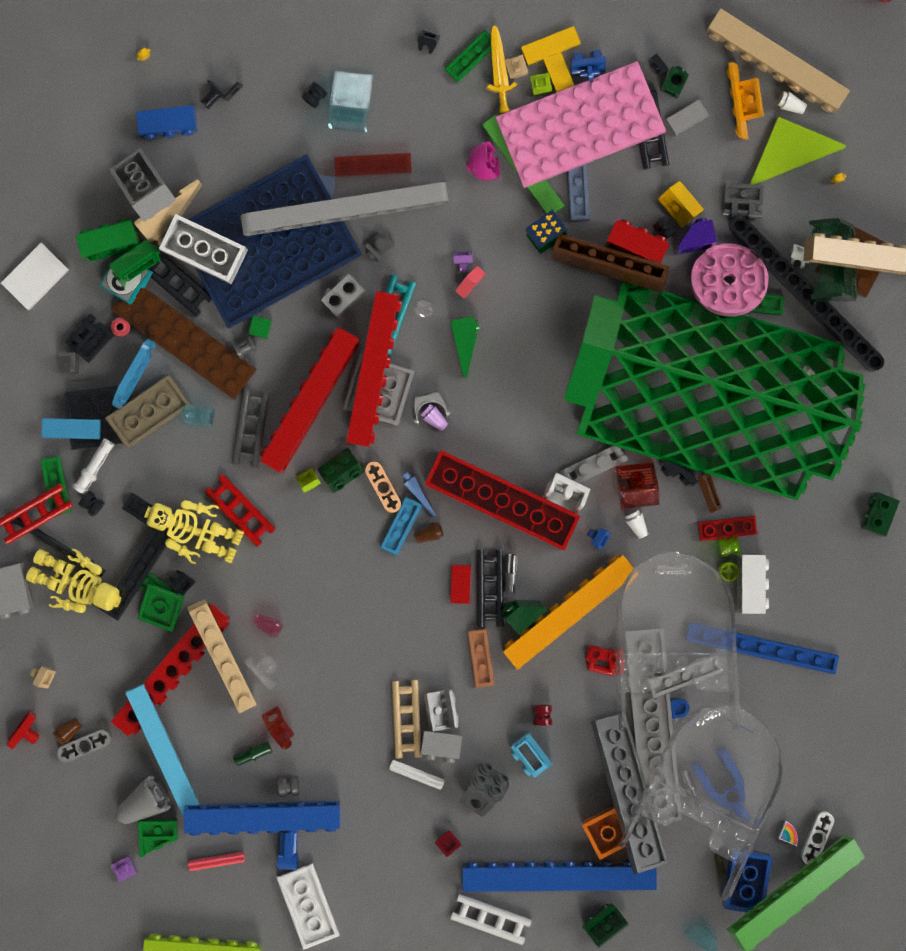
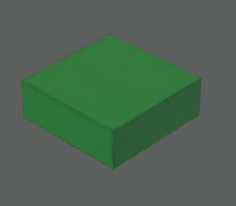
M253 316L249 335L268 339L272 320Z

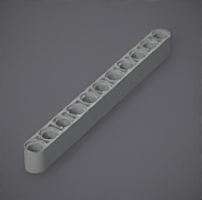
M440 182L250 212L240 215L243 235L251 236L439 206L449 203L446 183Z

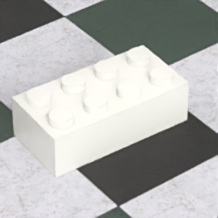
M175 214L159 247L162 252L230 284L233 283L248 251L245 246Z

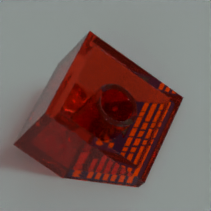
M654 462L615 466L621 509L659 505V485Z

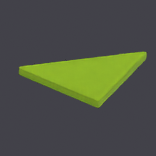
M778 117L750 184L756 185L834 152L843 150L846 145Z

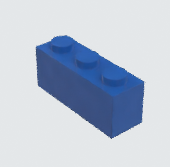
M193 105L136 112L138 134L144 140H154L157 136L173 138L175 134L191 136L194 134L193 132H198L196 109Z

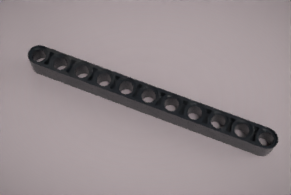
M739 216L730 223L729 230L731 234L744 247L750 249L754 255L763 261L766 269L840 344H843V347L867 371L874 372L884 366L883 356L746 218ZM735 222L743 224L744 228L742 231L736 230ZM748 236L756 237L757 243L754 245L750 244ZM762 249L769 250L770 258L762 256ZM776 263H781L784 266L783 272L775 269ZM790 276H794L797 279L796 285L789 283L788 279ZM803 290L810 292V299H805L802 296ZM817 303L824 306L823 313H819L816 310ZM830 317L837 319V326H832L829 323ZM844 330L850 332V340L844 339ZM858 344L863 345V354L857 352L856 346ZM871 358L877 359L878 365L876 368L870 365Z

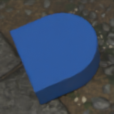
M670 699L672 719L685 717L689 713L690 706L685 699Z

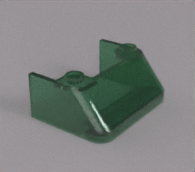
M841 218L809 220V225L815 227L812 229V236L814 233L825 234L826 238H830V236H841L842 240L855 238L853 224ZM820 263V282L817 283V286H814V294L811 295V299L837 302L856 301V268Z

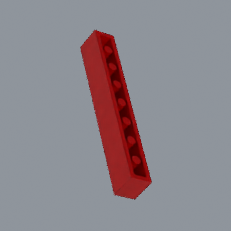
M376 291L346 440L348 444L370 448V445L375 443L376 433L373 430L374 425H378L380 414H377V409L383 403L384 395L380 394L382 387H386L387 376H384L385 369L390 367L391 357H388L389 349L393 350L395 338H392L393 331H397L399 320L396 319V314L401 311L402 307L399 295Z

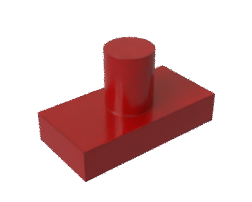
M28 711L8 738L6 746L13 750L21 738H24L31 744H35L40 735L29 728L36 719L34 712Z

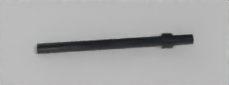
M20 517L12 520L13 523L21 528L25 526ZM38 528L30 532L65 555L78 558L75 551H72V549ZM102 568V573L99 576L103 577L106 570Z

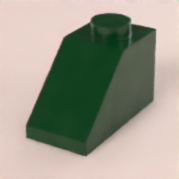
M514 600L506 604L500 613L519 635L548 609L541 601Z

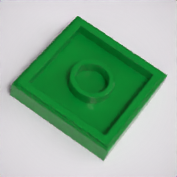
M148 583L137 619L173 632L175 631L185 595L153 583Z

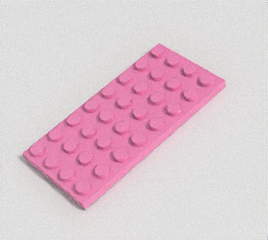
M638 61L593 78L591 82L588 80L496 116V121L523 188L666 133L665 126Z

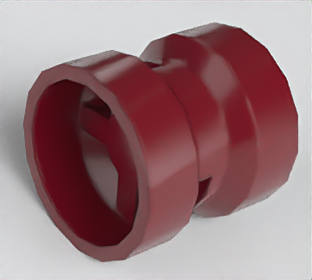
M533 705V712L535 713L533 725H552V718L550 717L552 705Z

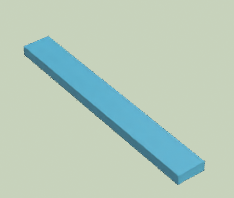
M141 684L125 693L184 817L185 805H200L149 693L145 685Z

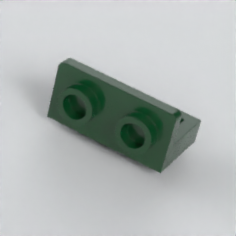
M348 447L317 469L333 493L343 489L345 485L357 479L365 471Z
M613 903L610 905L605 904L600 908V913L587 918L582 926L598 948L602 947L629 925Z

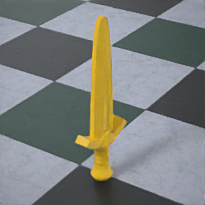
M492 26L491 58L494 86L488 84L486 89L499 93V113L504 114L510 111L507 106L506 92L517 84L513 82L509 86L500 33L497 26Z

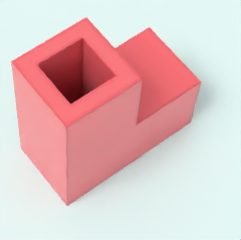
M476 266L455 291L462 298L467 297L486 273Z

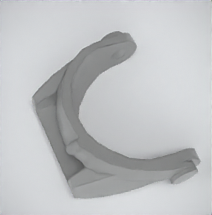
M438 391L415 397L414 423L419 424L418 412L424 404L430 402L439 403L444 407L446 416H449L450 410Z

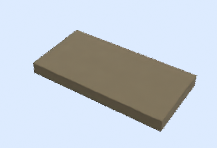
M168 374L105 419L125 447L130 449L191 405Z

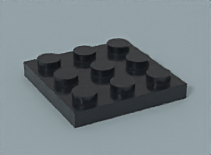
M119 386L64 393L67 419L101 420L100 439H70L71 450L99 447L103 439L111 441L114 445L123 444L105 419L118 409L112 405Z

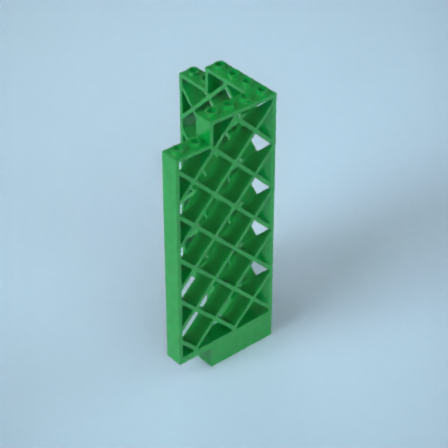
M622 281L616 301L594 296L582 343L567 385L564 401L584 406L576 435L798 501L800 494L805 493L806 482L811 480L812 475L833 481L835 475L840 473L842 468L841 462L846 460L848 456V447L853 446L856 437L855 433H859L862 426V421H860L863 414V408L861 407L864 402L862 394L866 384L863 383L864 375L844 369V365H842L845 358L843 344L745 315L721 316L707 310L698 301L665 291L660 293ZM642 304L653 306L658 311L649 313ZM623 309L630 315V319L621 320ZM688 318L700 320L703 325L695 326ZM670 323L677 332L669 334L661 325ZM644 331L652 340L642 342L635 333ZM733 331L746 334L748 339L741 340ZM716 337L724 346L715 348L708 339ZM616 338L625 346V348L618 350L614 349ZM690 344L698 354L689 356L682 347ZM779 344L790 347L794 353L787 354ZM761 350L770 360L762 362L754 352ZM664 352L672 362L663 364L655 355ZM615 355L623 369L606 374L611 357ZM736 358L745 368L736 370L728 360ZM825 358L833 360V366ZM807 364L816 374L809 376L800 366ZM710 366L719 376L710 378L702 368ZM662 369L671 382L652 388L644 375ZM782 372L791 382L783 384L775 374ZM632 380L641 393L623 399L615 386ZM757 380L766 390L757 392L749 382ZM708 383L711 384L718 396L699 402L691 389ZM829 386L837 397L830 398L822 387ZM602 390L610 404L594 409L599 391ZM679 394L687 407L669 413L661 400ZM804 394L813 405L806 407L796 396ZM758 398L765 410L745 416L738 404ZM649 405L657 417L640 423L632 410ZM726 408L734 420L715 426L708 414ZM851 408V418L843 411L844 409ZM805 412L812 423L792 430L785 418ZM620 415L627 425V428L617 431L607 428L603 421ZM696 418L703 431L685 436L678 424ZM773 422L781 434L761 440L754 428ZM849 427L842 443L839 444L832 432ZM666 429L673 439L671 442L660 444L652 441L649 434ZM743 433L749 444L731 450L724 438ZM821 436L827 448L807 454L800 442ZM712 443L719 454L707 458L698 455L694 448ZM789 446L796 458L777 464L770 452ZM759 457L765 468L751 471L744 469L740 462ZM803 471L797 484L789 482L785 477Z

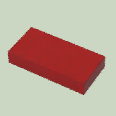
M452 565L450 603L470 604L471 565Z

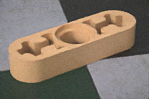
M370 462L366 466L365 472L380 501L388 512H397L401 507V501L390 480L378 462ZM372 465L379 467L377 471L379 476L383 474L385 477L379 479L376 483L373 482V479H376L375 475L369 473L371 470L370 466ZM380 482L388 483L389 489L387 492L381 493L378 490ZM392 491L394 495L390 496L391 499L398 502L396 509L388 508L389 501L387 498L383 500L382 496H386Z

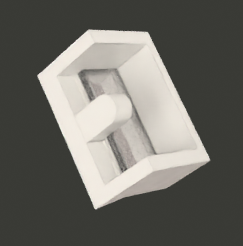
M556 473L547 484L542 498L577 514L584 508L590 488Z

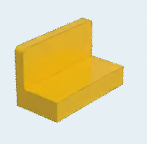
M681 181L671 186L658 198L681 228L686 226L704 210Z

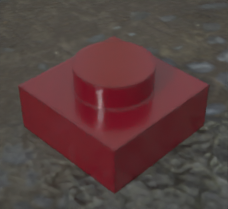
M450 829L435 841V844L446 857L450 856L462 845Z

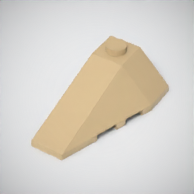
M198 179L176 194V200L169 207L162 209L153 218L145 222L140 217L134 224L151 244L161 245L175 214L183 215L202 187V184Z

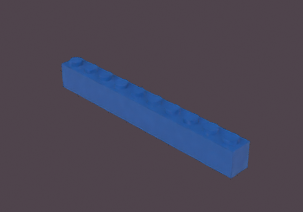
M628 860L621 861V864H613V861H601V864H594L593 861H582V864H574V861H563V864H555L554 861H545L544 864L527 861L524 862V865H517V862L509 861L505 862V865H497V862H486V865H478V862H467L466 865H463V892L657 890L656 868L634 874L631 863Z

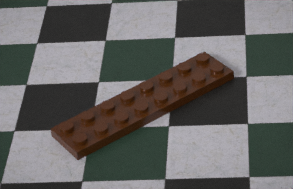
M140 288L132 304H128L119 298L111 308L114 313L234 400L257 370L146 288Z

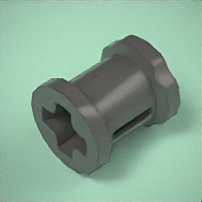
M250 335L242 342L233 344L240 359L253 350L257 351V347Z

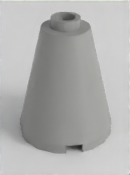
M153 776L144 779L116 808L115 815L120 823L129 824L169 810L171 805L168 806L167 802L170 801V797L160 781L156 783L153 780L155 779Z

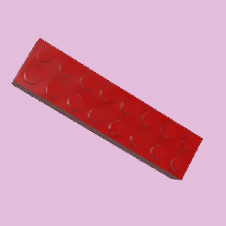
M340 327L337 331L333 330L328 338L330 343L320 351L318 355L320 360L317 364L313 363L308 372L311 374L308 380L304 379L299 387L301 392L298 397H293L289 404L291 409L288 414L284 413L279 421L281 426L278 431L274 430L269 438L271 440L269 446H264L259 455L262 457L260 459L262 463L283 474L361 343L357 337Z
M442 450L424 484L565 551L581 517Z

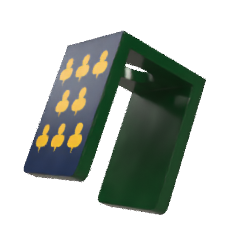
M553 209L526 227L527 237L539 254L554 246L560 234L568 236L567 228Z

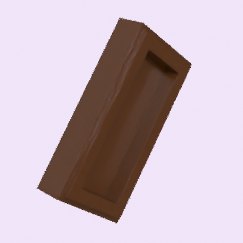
M703 474L698 476L697 478L710 513L722 509L711 475Z

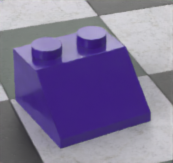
M707 218L695 220V223L692 224L677 246L674 254L679 255L713 247L717 243L713 220L707 221Z

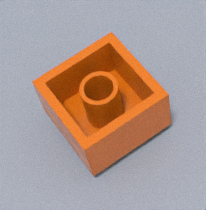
M614 805L581 821L582 827L600 860L626 847Z

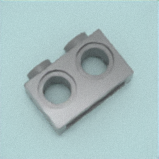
M350 274L347 276L342 275L336 281L337 285L333 289L328 288L322 294L323 298L321 301L337 318L365 294V290ZM346 284H353V292L346 293L344 286ZM332 297H339V305H330V299Z

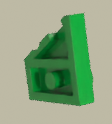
M178 819L139 820V857H144L146 854L178 839Z

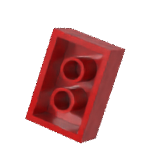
M625 219L616 220L605 243V247L661 264L670 244L666 242V238L660 235H656V237L648 234L649 231L642 227L637 229L631 226L632 223Z

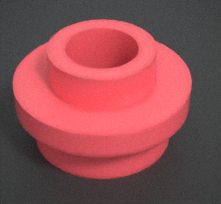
M116 318L111 324V330L114 335L124 337L130 332V324L123 318ZM123 324L124 328L119 331L117 326Z

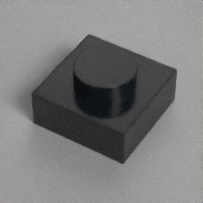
M656 53L650 58L649 67L654 74L658 73L661 77L667 73L668 67Z

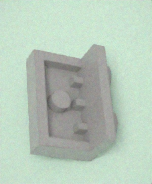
M452 689L424 693L430 732L458 728L459 716L455 709L456 697Z

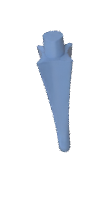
M407 471L402 475L406 481L403 484L419 499L431 516L435 517L436 513L428 503L415 476L411 477Z

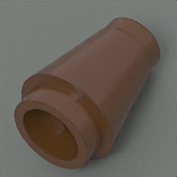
M432 522L414 533L417 543L440 540V537L444 536L439 522Z
M74 718L55 728L56 731L53 732V735L63 745L73 738L82 728V725Z

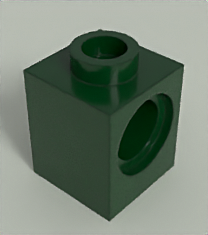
M672 66L660 91L678 99L689 74L682 67L676 66L675 68ZM671 78H679L680 84H673L671 82Z

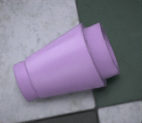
M432 404L426 406L420 413L423 417L422 420L440 431L448 425V422L438 408Z

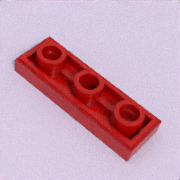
M755 515L697 522L700 541L758 534ZM726 525H730L731 530L729 532L725 531Z

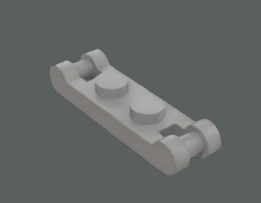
M612 446L558 473L572 480L569 473L574 471L577 478L573 479V481L581 483L627 461L628 458L627 455L623 454L621 448ZM615 452L617 459L612 461L609 454Z

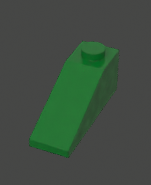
M473 316L450 321L463 379L468 376L477 332L480 331L478 320H474Z

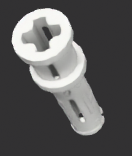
M107 439L102 440L90 463L81 470V476L72 485L75 490L82 494L88 492L92 482L97 479L96 474L114 447L111 441Z

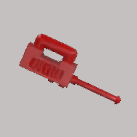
M588 645L585 660L588 661V671L613 676L615 669L620 667L621 662H627V658L623 657V653L619 650L615 652L611 648L607 650L599 646ZM597 660L609 662L608 667L595 665Z

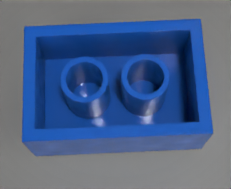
M731 847L722 901L725 909L748 912L766 898L772 856L769 853Z

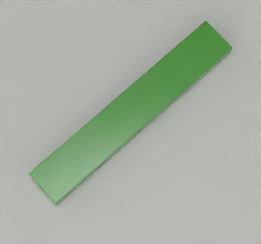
M496 114L482 124V127L517 173L496 121V116L499 115ZM546 180L527 187L546 214L552 209L557 213L565 206Z

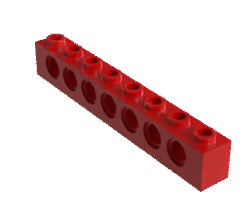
M211 603L209 608L220 630L224 632L230 625L228 620L231 617L214 603ZM195 623L143 683L149 696L152 698L154 706L157 704L161 706L168 698L166 693L170 689L173 691L180 684L178 679L182 675L186 676L193 667L190 665L194 660L198 662L205 654L203 650L206 646L203 639L201 646L197 647L193 644L195 636H199L202 639ZM182 651L189 653L190 658L188 661L181 659L180 654ZM170 665L175 666L177 669L175 676L168 673ZM157 680L163 681L165 685L163 690L156 688ZM129 701L111 721L127 736L132 735V733L136 735L142 728L139 721L134 720L130 715L133 708Z

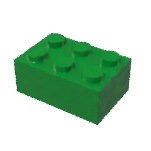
M128 218L118 220L117 224L111 226L110 224L98 226L99 229L96 230L84 229L80 231V234L75 235L81 258L88 263L126 253L142 243L139 229Z

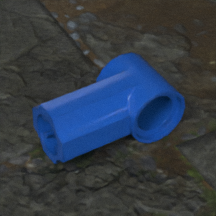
M280 832V852H278L277 869L297 870V832Z

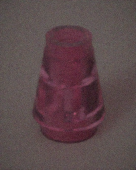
M257 614L253 621V624L270 637H278L283 628L280 620Z

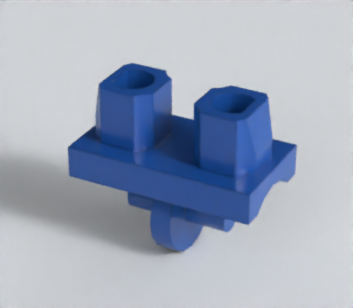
M600 50L590 52V58L586 59L583 58V53L581 52L573 54V59L571 60L572 76L588 77L589 82L593 81V76L600 75L599 72L606 71V57L602 56Z

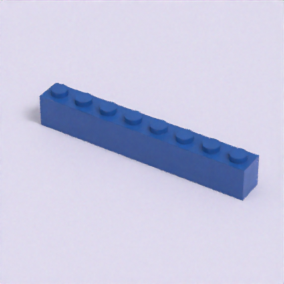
M340 801L185 805L184 833H189L192 836L200 835L201 833L218 835L220 832H228V834H239L240 832L256 834L259 831L277 833L278 831L286 830L288 833H295L298 830L316 832L317 829H325L327 832H333L336 829H340Z

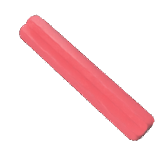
M241 851L188 861L189 871L243 863L245 855Z

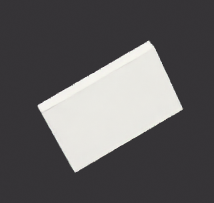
M40 243L1 284L27 310H30L69 269L43 243Z

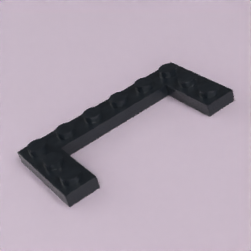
M131 493L122 509L147 525V518L144 516L148 506L152 507L153 505L135 493ZM152 528L153 531L116 587L120 592V604L110 611L99 608L115 620H120L167 547L165 541L171 538L167 535L168 528L164 531Z

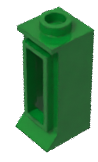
M146 239L110 263L109 267L112 269L114 277L125 289L127 281H131L156 264L157 261L161 262L158 255L160 251L155 244L151 245Z

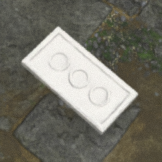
M313 863L276 877L303 950L340 936Z

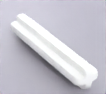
M392 760L389 769L391 771L439 790L444 785V779L396 760Z

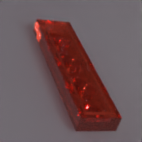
M411 153L334 157L336 177L412 173Z

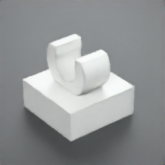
M794 244L791 249L790 263L793 265L795 260H800V268L802 269L805 263L809 264V262L803 261L804 247Z

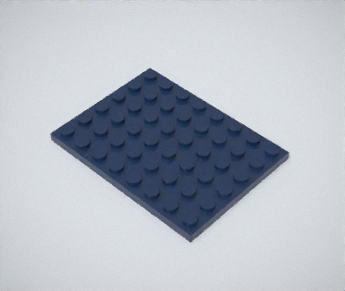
M307 154L188 219L248 249L232 284L195 267L228 329L362 256L344 221L251 236L243 235L240 218L242 214L332 200ZM301 249H304L305 252L303 255L295 258L292 261L287 260L286 257L297 256L300 254Z

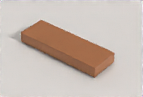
M487 629L469 630L468 638L475 687L495 686Z

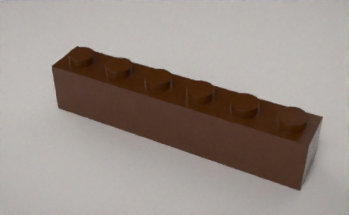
M560 234L553 247L554 261L663 293L669 276V266L567 235Z

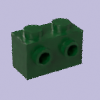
M879 492L871 495L867 503L869 506L868 511L862 515L860 521L862 524L861 529L886 537L900 500Z

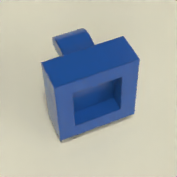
M601 527L598 532L590 529L587 533V536L594 539L591 544L600 550H603L611 533Z

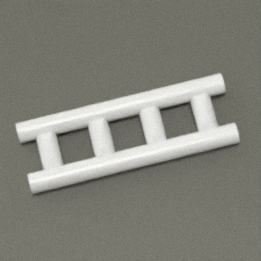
M461 894L458 895L457 901L461 902L462 905L458 914L452 912L451 920L521 945L524 944L525 938L521 937L520 934L524 925L530 927L531 919ZM469 906L480 909L477 920L466 917ZM487 912L498 916L495 927L484 923ZM505 919L516 922L513 933L502 930Z

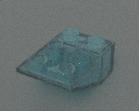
M335 71L328 116L329 128L367 132L373 75Z

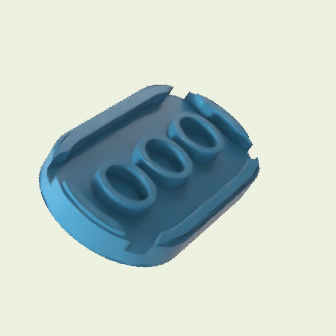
M147 339L140 348L115 393L112 402L114 407L122 408L129 399L152 358L150 351L151 349L155 350L156 344L154 341Z

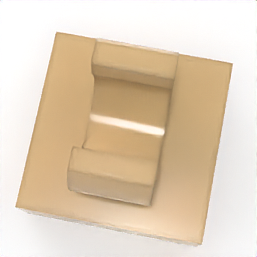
M523 54L505 60L510 80L528 74Z
M41 666L40 669L32 668L29 675L35 678L33 682L35 686L49 688L56 671L52 668Z

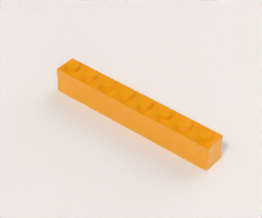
M614 555L608 560L610 563L605 568L601 566L593 572L595 576L592 579L588 580L586 578L578 585L580 588L576 592L571 590L563 597L565 600L561 604L555 603L548 609L550 613L545 617L541 615L534 621V626L530 629L527 627L519 634L520 637L515 641L511 639L503 645L505 647L503 653L517 670L637 574V571L624 555Z

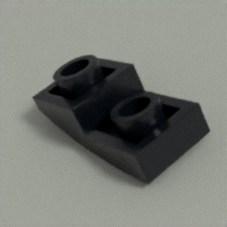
M667 461L660 463L662 466L660 470L666 477L671 476L674 478L679 474L680 481L685 486L690 485V487H693L698 482L693 475L680 466Z

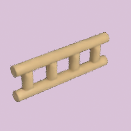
M411 680V686L399 687V681H391L395 758H403V752L414 751V757H422L420 755L421 727L418 680ZM400 694H411L412 705L400 706ZM401 713H412L413 724L401 725ZM413 732L414 744H402V733Z

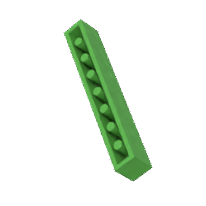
M845 835L729 926L727 931L738 948L744 951L753 950L761 940L768 938L776 928L783 926L791 916L798 914L806 904L813 902L816 896L828 890L831 884L843 878L851 868L857 867L865 857L855 840Z

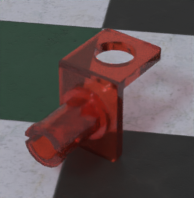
M275 707L263 714L262 718L268 732L277 744L280 745L281 749L291 747L292 742L290 738L294 736V733L285 722L279 707ZM277 714V718L275 720L268 721L271 715Z

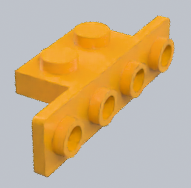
M730 62L728 63L727 75L729 80H731L732 86L730 87V95L734 99L732 110L737 120L735 131L739 138L746 140L749 139L746 120L764 117L759 79L753 78L740 82L738 64Z

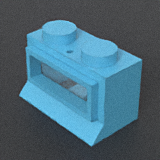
M529 731L510 745L512 748L510 753L516 761L520 759L523 762L524 766L522 769L528 776L532 774L535 778L553 765Z

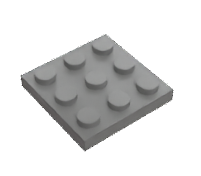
M361 354L359 355L343 410L350 412L353 410L363 355ZM390 364L389 369H385L384 376H387L386 387L381 389L380 395H384L382 406H378L377 414H380L379 421L395 426L399 425L415 371Z

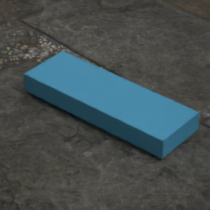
M42 418L41 438L100 439L101 420Z
M405 496L380 548L396 556L398 555L423 506L422 504Z

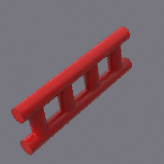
M222 474L218 478L221 484L214 491L210 487L207 488L204 493L258 547L262 543L259 537L266 530L272 534L276 528ZM226 489L235 496L227 505L219 497ZM239 503L248 510L241 518L232 511ZM253 516L261 523L254 532L246 525Z
M60 483L0 518V527L4 526L9 535L4 538L7 545L73 507L70 500L64 503L59 492L63 491L64 488ZM53 497L58 507L48 512L43 502ZM36 506L41 517L32 522L27 511ZM20 516L25 526L15 531L10 521Z

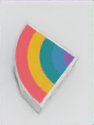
M785 820L778 839L797 846V831L792 824Z

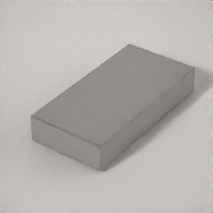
M697 100L668 117L666 121L674 135L677 136L706 119L709 115L701 101Z

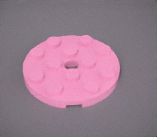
M720 244L707 249L695 261L691 273V288L698 302L707 310L721 316H739L752 311L763 300L768 288V272L763 261L754 255L750 249L738 244ZM725 277H732L734 282L729 285L724 280Z

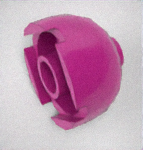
M489 141L473 147L466 162L468 172H472L474 177L481 181L494 180L500 176L498 158L495 159L493 153L496 151Z

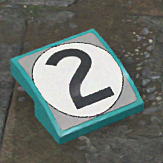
M109 268L98 286L128 304H132L140 288H145L153 271L147 269L131 281H127L124 289L112 274V269Z

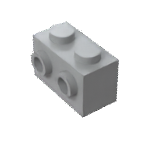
M424 731L420 755H423L426 760L435 761L437 757L443 758V762L454 763L455 760L460 758L462 736Z

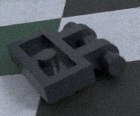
M91 313L86 319L83 318L81 320L80 326L75 331L72 330L69 334L70 337L65 341L70 347L76 341L79 345L74 351L88 363L115 336L101 322L94 327L92 323L96 317ZM88 329L90 333L82 339L80 336Z

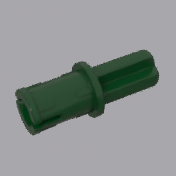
M267 741L254 748L249 747V750L234 755L233 759L235 764L240 766L252 760L257 761V758L269 753L271 754L272 749Z

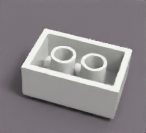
M737 554V567L739 568V576L737 577V612L742 614H766V609L769 608V599L766 598V590L769 589V579L766 578V571L769 570V560L766 559V555Z

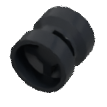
M312 82L308 92H304L301 98L316 109L319 106V101L324 99L328 93L317 83Z
M668 215L652 225L655 231H658L660 236L666 239L679 231L676 226L671 224V219Z
M90 490L82 497L78 505L81 508L87 509L88 514L94 517L103 508L105 502L102 499H97L95 493Z

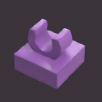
M472 251L453 252L454 264L459 263L460 272H468L467 263H473Z
M129 855L110 865L119 882L137 873Z

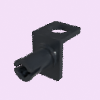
M208 79L207 82L211 85L212 90L200 102L205 104L204 106L207 109H210L219 98L229 101L243 85L236 82L225 94L214 81Z

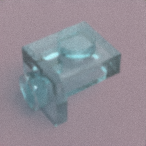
M186 404L183 412V423L212 428L215 409Z

